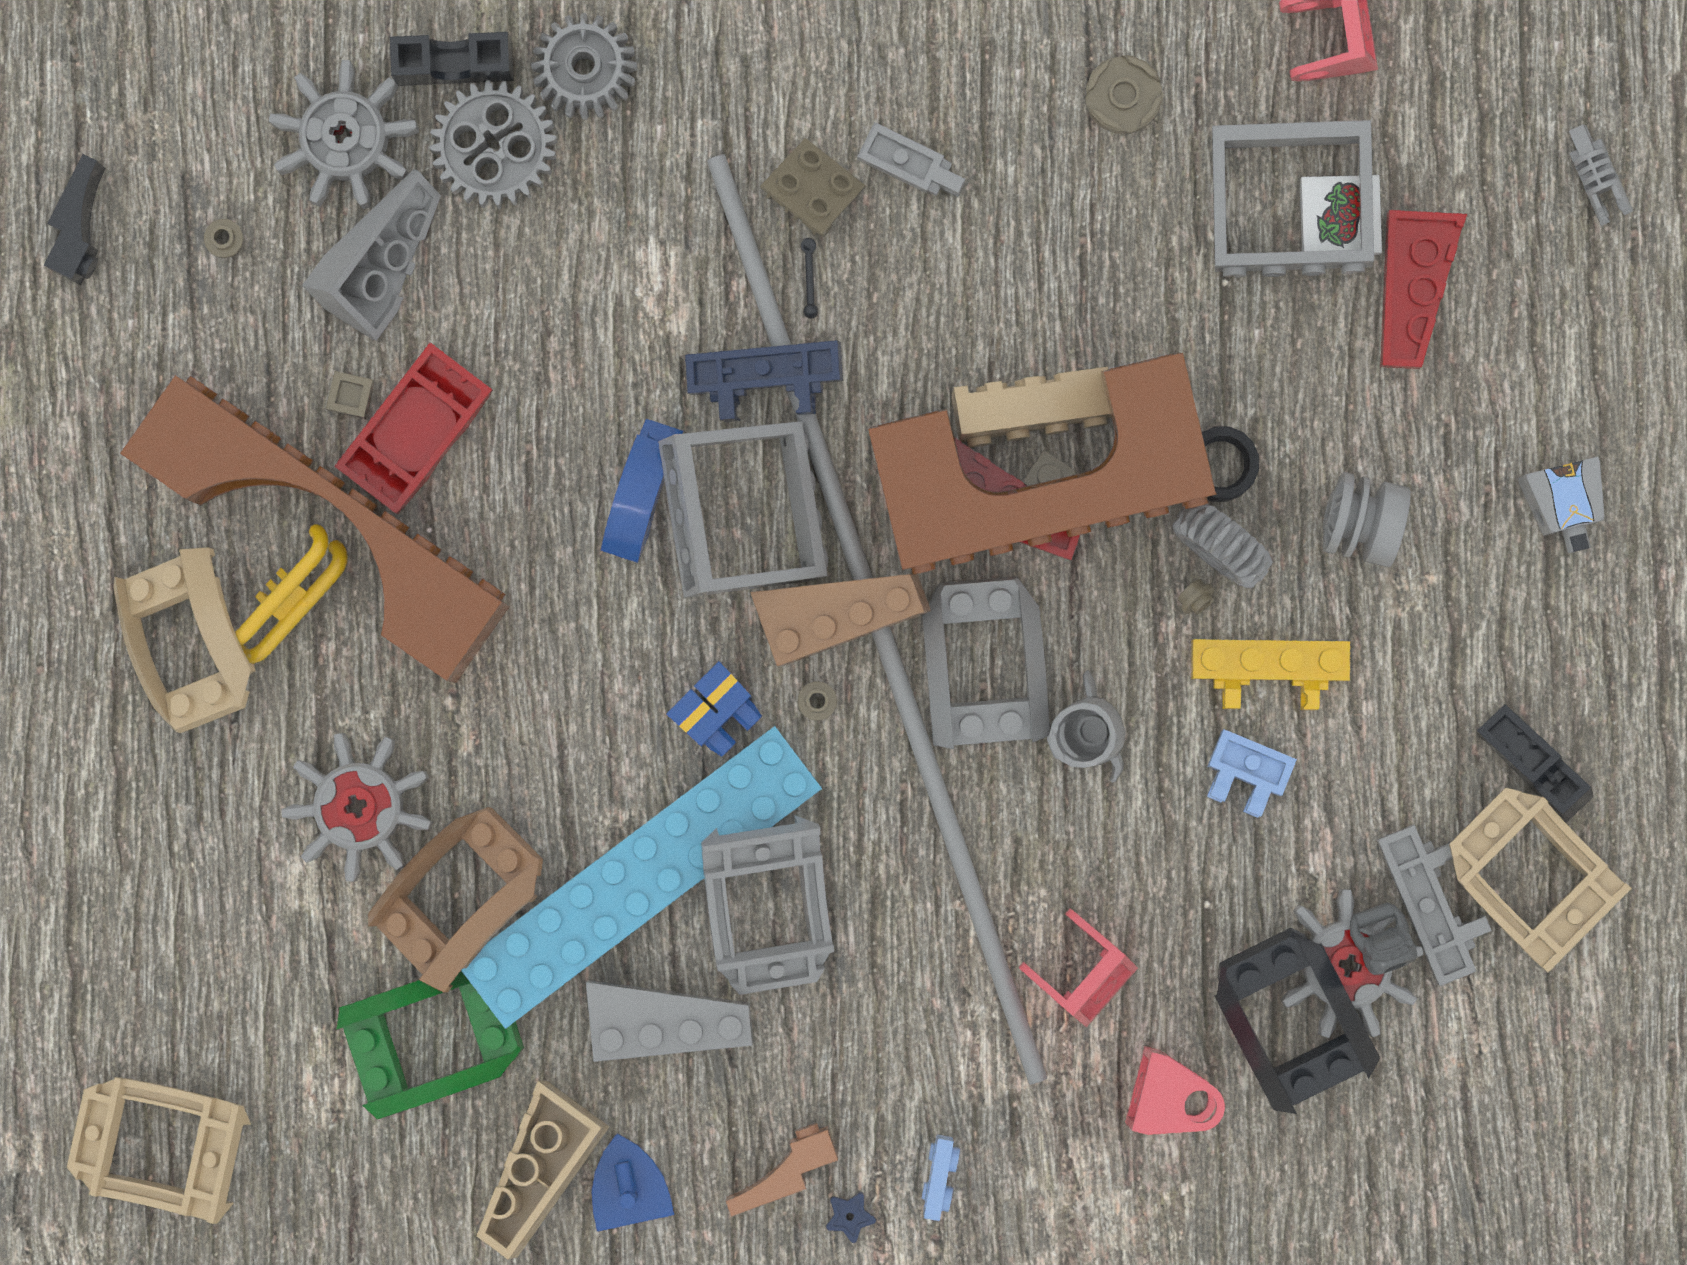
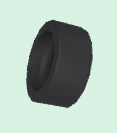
M1215 426L1203 431L1202 436L1205 447L1214 442H1227L1234 445L1241 452L1244 459V470L1241 477L1230 486L1215 487L1216 495L1208 496V500L1211 502H1228L1240 497L1254 484L1259 472V454L1254 442L1244 432L1230 426Z

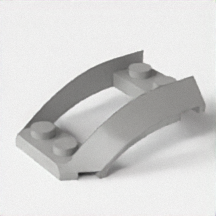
M1017 576L939 583L929 603L931 611L922 615L933 745L954 749V745L1032 739V742H1036L1047 737L1050 733L1039 605ZM1021 618L1027 697L950 704L944 624Z
M794 815L795 824L720 836L716 828L701 842L706 899L716 967L718 972L720 971L729 980L730 985L739 995L817 982L825 969L824 962L828 955L834 952L825 893L823 860L820 851L819 835H821L818 823ZM798 866L809 941L735 953L725 878Z

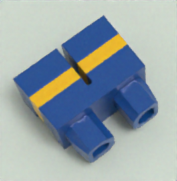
M718 661L694 685L718 710V713H715L690 689L666 715L700 746L706 745L710 750L723 757L737 742L722 727L734 717L748 731L762 718V715L755 704L750 701L752 696Z

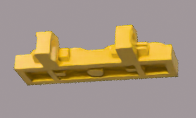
M1191 640V679H1213V688L1222 689V709H1241V685H1250V680H1292V686H1301L1300 710L1315 711L1320 708V690H1328L1329 681H1350V641Z

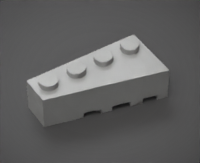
M590 979L586 982L594 1062L753 1045L749 1002L641 988Z

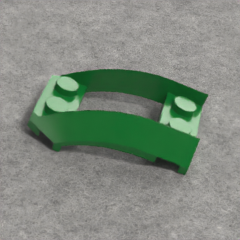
M462 971L452 981V988L450 990L459 987L484 1062L408 1088L384 1013L444 992L417 980L339 1007L336 1030L340 1028L344 1030L368 1103L362 1106L377 1120L503 1076L504 1071L524 1049L516 1021L505 1029Z

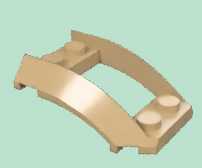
M209 547L179 549L180 556L127 579L118 577L114 579L113 588L120 625L132 665L154 709L178 733H183L245 708L250 691H246L248 679L251 673L256 672L254 664L249 663L233 629L225 604L220 578L214 575L211 560L215 556L214 549ZM189 599L202 638L219 672L167 693L152 660L141 618Z
M1505 788L1449 844L1458 882L1487 914L1547 973L1632 889L1608 868V865L1580 839L1543 796H1535ZM1530 820L1584 876L1533 929L1500 898L1478 873Z
M115 1077L106 1083L96 1084L84 1089L67 1169L76 1180L81 1179L90 1190L89 1195L128 1201L184 1216H193L207 1220L206 1222L217 1224L233 1205V1202L226 1200L243 1125H251L243 1105L168 1086ZM125 1099L201 1116L185 1189L109 1173Z

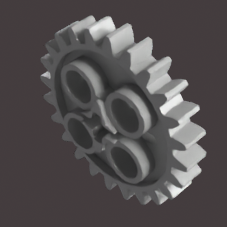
M486 80L485 89L482 92H479L472 83L470 84V96L466 97L459 90L456 91L459 101L456 106L450 102H444L449 112L448 116H435L436 120L443 127L442 129L430 131L432 137L440 140V143L429 146L430 151L433 154L441 155L432 163L436 169L447 168L441 174L440 179L443 183L455 180L451 186V192L456 195L465 189L464 200L467 203H470L477 195L479 196L481 208H485L489 198H492L497 208L501 209L503 198L508 197L515 206L517 205V193L522 192L524 196L531 198L528 188L531 183L537 187H543L538 177L539 173H552L545 160H554L557 158V155L554 151L547 149V146L558 142L556 136L546 134V132L553 129L554 124L552 120L541 121L547 114L545 106L533 109L537 101L535 95L532 94L523 100V89L521 86L518 85L511 94L509 93L506 81H502L498 91L493 89L490 80ZM505 110L509 113V117L503 125L494 126L489 123V117L494 111ZM516 125H523L520 131L509 134ZM466 131L475 133L476 141L471 147L461 148L457 146V139L462 133ZM492 137L495 141H499L501 147L496 152L489 148L487 143ZM519 141H525L531 145L530 152L522 158H516L511 155L512 146ZM477 156L472 164L465 165L466 159ZM487 163L496 164L498 166V173L493 179L483 180L479 177V171L483 165Z

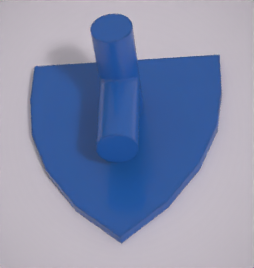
M617 1133L602 1153L594 1174L591 1194L597 1232L674 1215L672 1200L665 1178L654 1160L636 1143Z

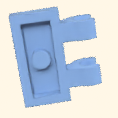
M1223 729L1207 766L1218 771L1207 797L1220 803L1222 801L1225 802L1233 779H1239L1254 786L1243 812L1256 818L1261 817L1270 793L1277 796L1283 795L1297 759Z
M937 1134L936 1142L931 1143L928 1158L932 1161L929 1181L924 1182L921 1197L925 1200L923 1209L925 1219L940 1221L941 1211L949 1212L954 1188L946 1186L949 1171L956 1172L960 1155V1148L953 1147V1137Z

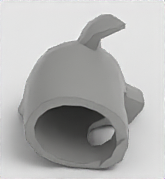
M1087 670L1083 674V685L1087 697L1075 701L1058 714L1052 722L1047 742L1053 756L1071 767L1088 768L1102 765L1110 760L1112 763L1110 781L1113 783L1117 781L1124 768L1120 751L1125 743L1126 731L1116 707L1106 699L1097 696L1095 680L1089 670Z

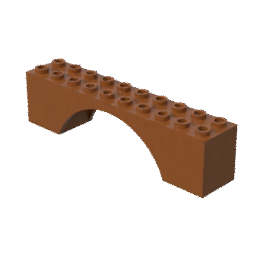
M175 375L120 454L183 498L200 506L225 493L256 486L295 488L313 493L332 503L356 526L366 540L377 563L384 593V621L381 636L446 681L457 683L510 606L502 601L506 594L484 579H481L479 584L475 583L470 579L474 572L451 556L448 557L446 562L439 558L438 555L441 552L439 547L418 533L413 539L406 535L410 527L391 514L384 511L380 517L373 512L378 505L353 488L348 494L342 490L345 485L344 481L321 466L316 471L311 469L312 459L288 443L284 448L278 446L277 444L282 438L263 425L254 421L249 426L245 423L250 417L223 398L219 404L216 403L214 399L218 394L192 376H189L187 381H184Z

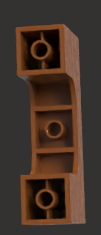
M1177 352L1101 371L1114 425V442L1109 455L1099 466L1090 471L1004 492H992L975 485L962 469L948 409L870 427L868 429L902 570L911 568L912 574H919L936 569L935 562L950 559L951 565L961 564L974 560L975 552L989 549L990 556L1013 551L1012 543L1028 540L1029 546H1035L1051 542V534L1066 531L1068 537L1091 532L1090 525L1099 522H1105V525L1109 528L1127 524L1130 522L1129 515L1143 512L1146 518L1168 514V506L1182 503L1185 509L1208 504L1207 497L1216 495L1183 353Z

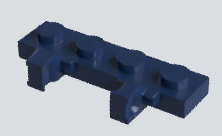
M838 340L685 355L687 394L710 393L711 402H718L719 420L724 422L741 421L737 416L736 407L740 404L739 397L747 396L746 390L786 387L787 392H794V395L799 399V408L796 410V414L810 415L816 414L815 393H823L822 383L843 381L841 342Z

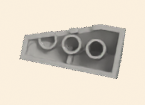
M413 169L322 257L302 286L325 310L370 339L377 341L400 308L403 297H400L399 294L406 275L411 276L415 267V263L412 262L419 241L425 239L441 195L418 170Z

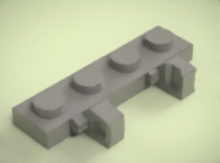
M1410 825L1376 839L1437 984L1442 986L1476 972L1468 950L1476 947L1473 938L1492 930L1485 915H1480V918L1474 921L1462 923L1459 915L1453 916L1437 879V877L1441 876L1439 866L1452 859L1450 843L1435 849L1431 841L1422 843L1415 825Z

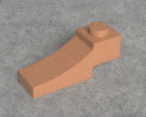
M814 1123L796 1130L797 1137L790 1140L792 1149L771 1172L749 1187L727 1196L726 1204L730 1215L734 1216L805 1190L807 1184L803 1173L838 1161V1154L828 1126L819 1129L818 1124Z

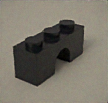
M508 32L468 33V39L452 42L433 40L429 35L390 37L391 76L398 86L486 82V80H490V82L514 81L513 43Z

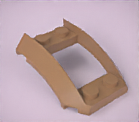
M492 807L459 817L429 841L399 872L369 911L368 927L376 926L422 974L419 978L420 981L442 992H449L452 988L451 983L458 973L469 966L499 929L526 904L534 902L537 898V895L534 893L537 876H541L543 858ZM463 839L507 884L486 901L449 940L407 896L427 872Z

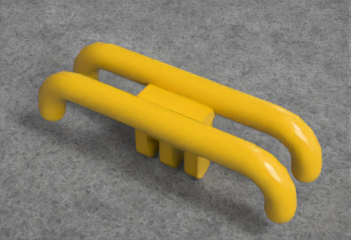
M314 524L310 527L309 535L313 539V543L309 551L289 573L282 567L276 572L282 581L277 584L270 579L265 584L271 593L267 595L259 591L255 595V598L261 604L235 631L249 663L256 664L270 655L344 572L348 562V551L344 544L338 540H333L328 545V534L323 526ZM328 548L332 554L331 563L315 582L305 590L300 583L319 564ZM271 615L279 620L276 625L255 647L248 649L244 644L252 638Z

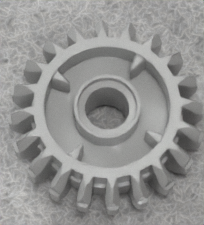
M581 13L580 24L574 25L572 17L567 15L565 17L566 28L561 29L559 24L554 22L551 24V28L555 36L552 38L545 33H542L540 36L541 41L547 48L535 47L533 50L534 55L542 59L531 63V68L534 72L542 73L533 79L536 87L546 86L540 95L544 101L554 97L551 104L554 111L560 110L566 104V117L572 118L576 108H579L582 120H587L589 109L594 108L597 117L601 118L604 116L601 106L607 103L608 107L615 111L618 107L613 97L616 95L622 100L628 98L627 91L621 86L630 87L635 84V79L631 75L626 74L637 71V63L627 60L635 55L634 48L632 46L623 47L628 41L626 33L614 36L617 31V25L614 22L609 23L602 29L604 21L602 16L597 15L591 25L589 24L587 14ZM581 59H590L595 63V66L590 73L581 75L574 71L575 64Z
M1205 504L1189 509L1183 507L1176 516L1177 519L1172 525L1176 536L1191 551L1230 581H1234L1244 588H1252L1257 582L1262 581L1268 573V569L1273 563L1269 552L1246 529L1242 528L1235 520L1230 519L1214 506Z

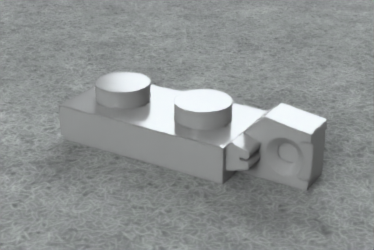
M875 122L857 156V160L937 196L941 189L959 197L965 185V178L949 171L952 163L945 160L944 155Z

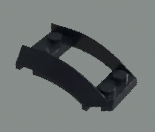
M1290 927L1219 963L1217 975L1219 981L1218 990L1214 996L1273 1110L1297 1114L1294 1105L1364 1071L1368 1079L1370 1078L1380 1060V1056L1322 943L1317 944L1307 939L1305 934ZM1311 966L1345 1034L1274 1068L1239 1000Z

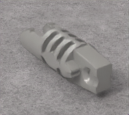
M1584 124L1569 130L1576 150L1569 153L1581 178L1600 225L1602 226L1610 222L1609 212L1603 204L1600 194L1611 189L1619 210L1624 215L1633 212V208L1613 167L1603 140L1593 141L1587 126Z

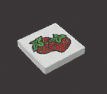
M1372 175L1374 255H1380L1382 253L1379 175ZM1359 176L1301 177L1302 251L1361 250Z

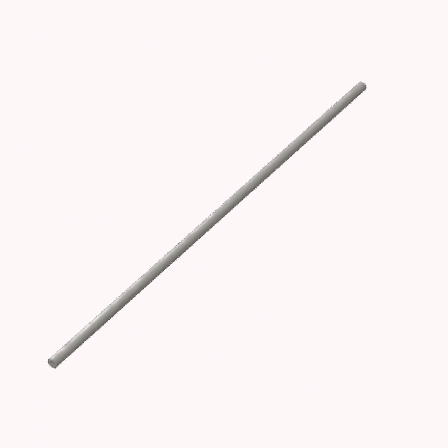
M722 154L707 160L770 344L771 346L791 345L726 156ZM788 392L797 421H802L804 432L808 436V453L852 579H871L873 577L816 414L797 415L796 410L799 408V399L794 395V392ZM887 627L872 633L875 645L1028 1083L1031 1085L1047 1079L1042 1060L891 628Z

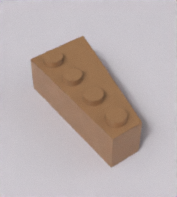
M918 574L750 592L777 666L794 663L931 611Z

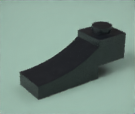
M82 154L47 223L59 231L60 234L44 263V266L79 285L82 284L84 278L88 279L91 277L98 263V258L95 257L98 250L91 246L90 221L95 194L106 169L97 160L85 154Z
M1506 704L1477 730L1478 736L1519 775L1537 796H1543L1565 823L1594 797L1592 787L1563 761L1562 756Z

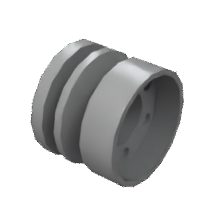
M1343 472L1338 479L1335 489L1331 492L1323 519V552L1334 554L1343 538L1342 557L1349 558L1353 554L1358 542L1363 543V562L1389 568L1397 556L1404 535L1410 507V487L1384 481L1377 490L1375 497H1371L1370 479L1368 477H1361L1355 492H1353L1354 474Z

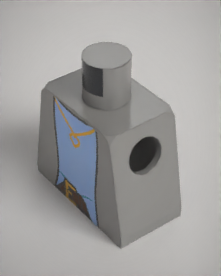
M1599 456L1529 473L1518 478L1519 485L1543 536L1562 531L1568 554L1591 548L1586 525L1603 521L1605 516Z

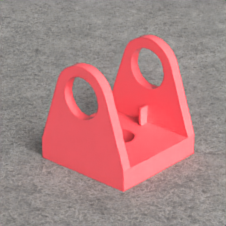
M1281 0L1279 2L1280 12L1298 13L1342 6L1349 52L1291 69L1290 78L1292 81H1311L1378 70L1367 0Z
M1070 908L1065 915L1104 948L1099 954L1103 957L1073 993L1067 991L1064 996L1024 962L1018 968L1085 1027H1088L1138 967Z
M1144 1046L1125 1120L1128 1127L1132 1131L1146 1135L1198 1132L1214 1128L1221 1121L1225 1111V1103L1221 1093L1208 1081L1161 1050ZM1196 1091H1205L1208 1097L1205 1109L1196 1115L1186 1114L1185 1101L1188 1096ZM1214 1109H1215L1214 1115H1213L1209 1120L1205 1121L1206 1119H1208V1118L1212 1115V1113H1213V1111H1214Z

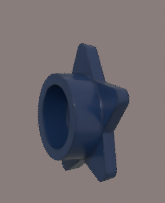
M859 1192L846 1200L832 1196L830 1202L834 1215L825 1227L828 1231H843L851 1243H856L861 1228L875 1224L877 1219L864 1209L863 1192ZM848 1213H852L854 1215V1218L852 1220H848L846 1218V1215Z

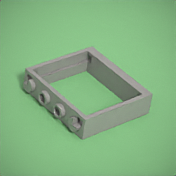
M1371 120L1212 126L1215 272H1223V277L1235 276V278L1247 276L1246 271H1262V276L1279 277L1285 276L1286 270H1302V275L1317 276L1326 274L1325 269L1341 268L1342 274L1365 272V268L1373 266ZM1359 144L1361 250L1227 254L1225 148Z
M802 421L674 434L658 441L684 598L809 582L828 576V555L823 548L820 532L822 518L819 510L816 508L814 496L816 482L814 474L810 470L808 460L809 440L804 432ZM780 438L801 568L712 579L691 447Z

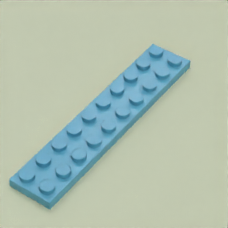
M774 726L487 942L469 966L461 971L506 1029L704 879L701 842L716 828L719 836L770 828L822 789Z

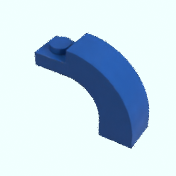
M649 419L645 420L640 434H637L620 478L600 551L638 563L650 534L655 509L665 481L658 441L674 434H683L682 430Z

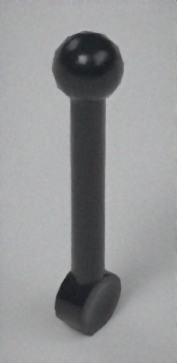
M805 238L801 242V250L805 253L807 305L804 307L803 313L805 317L813 319L819 312L818 307L814 304L813 253L816 250V242L812 238Z

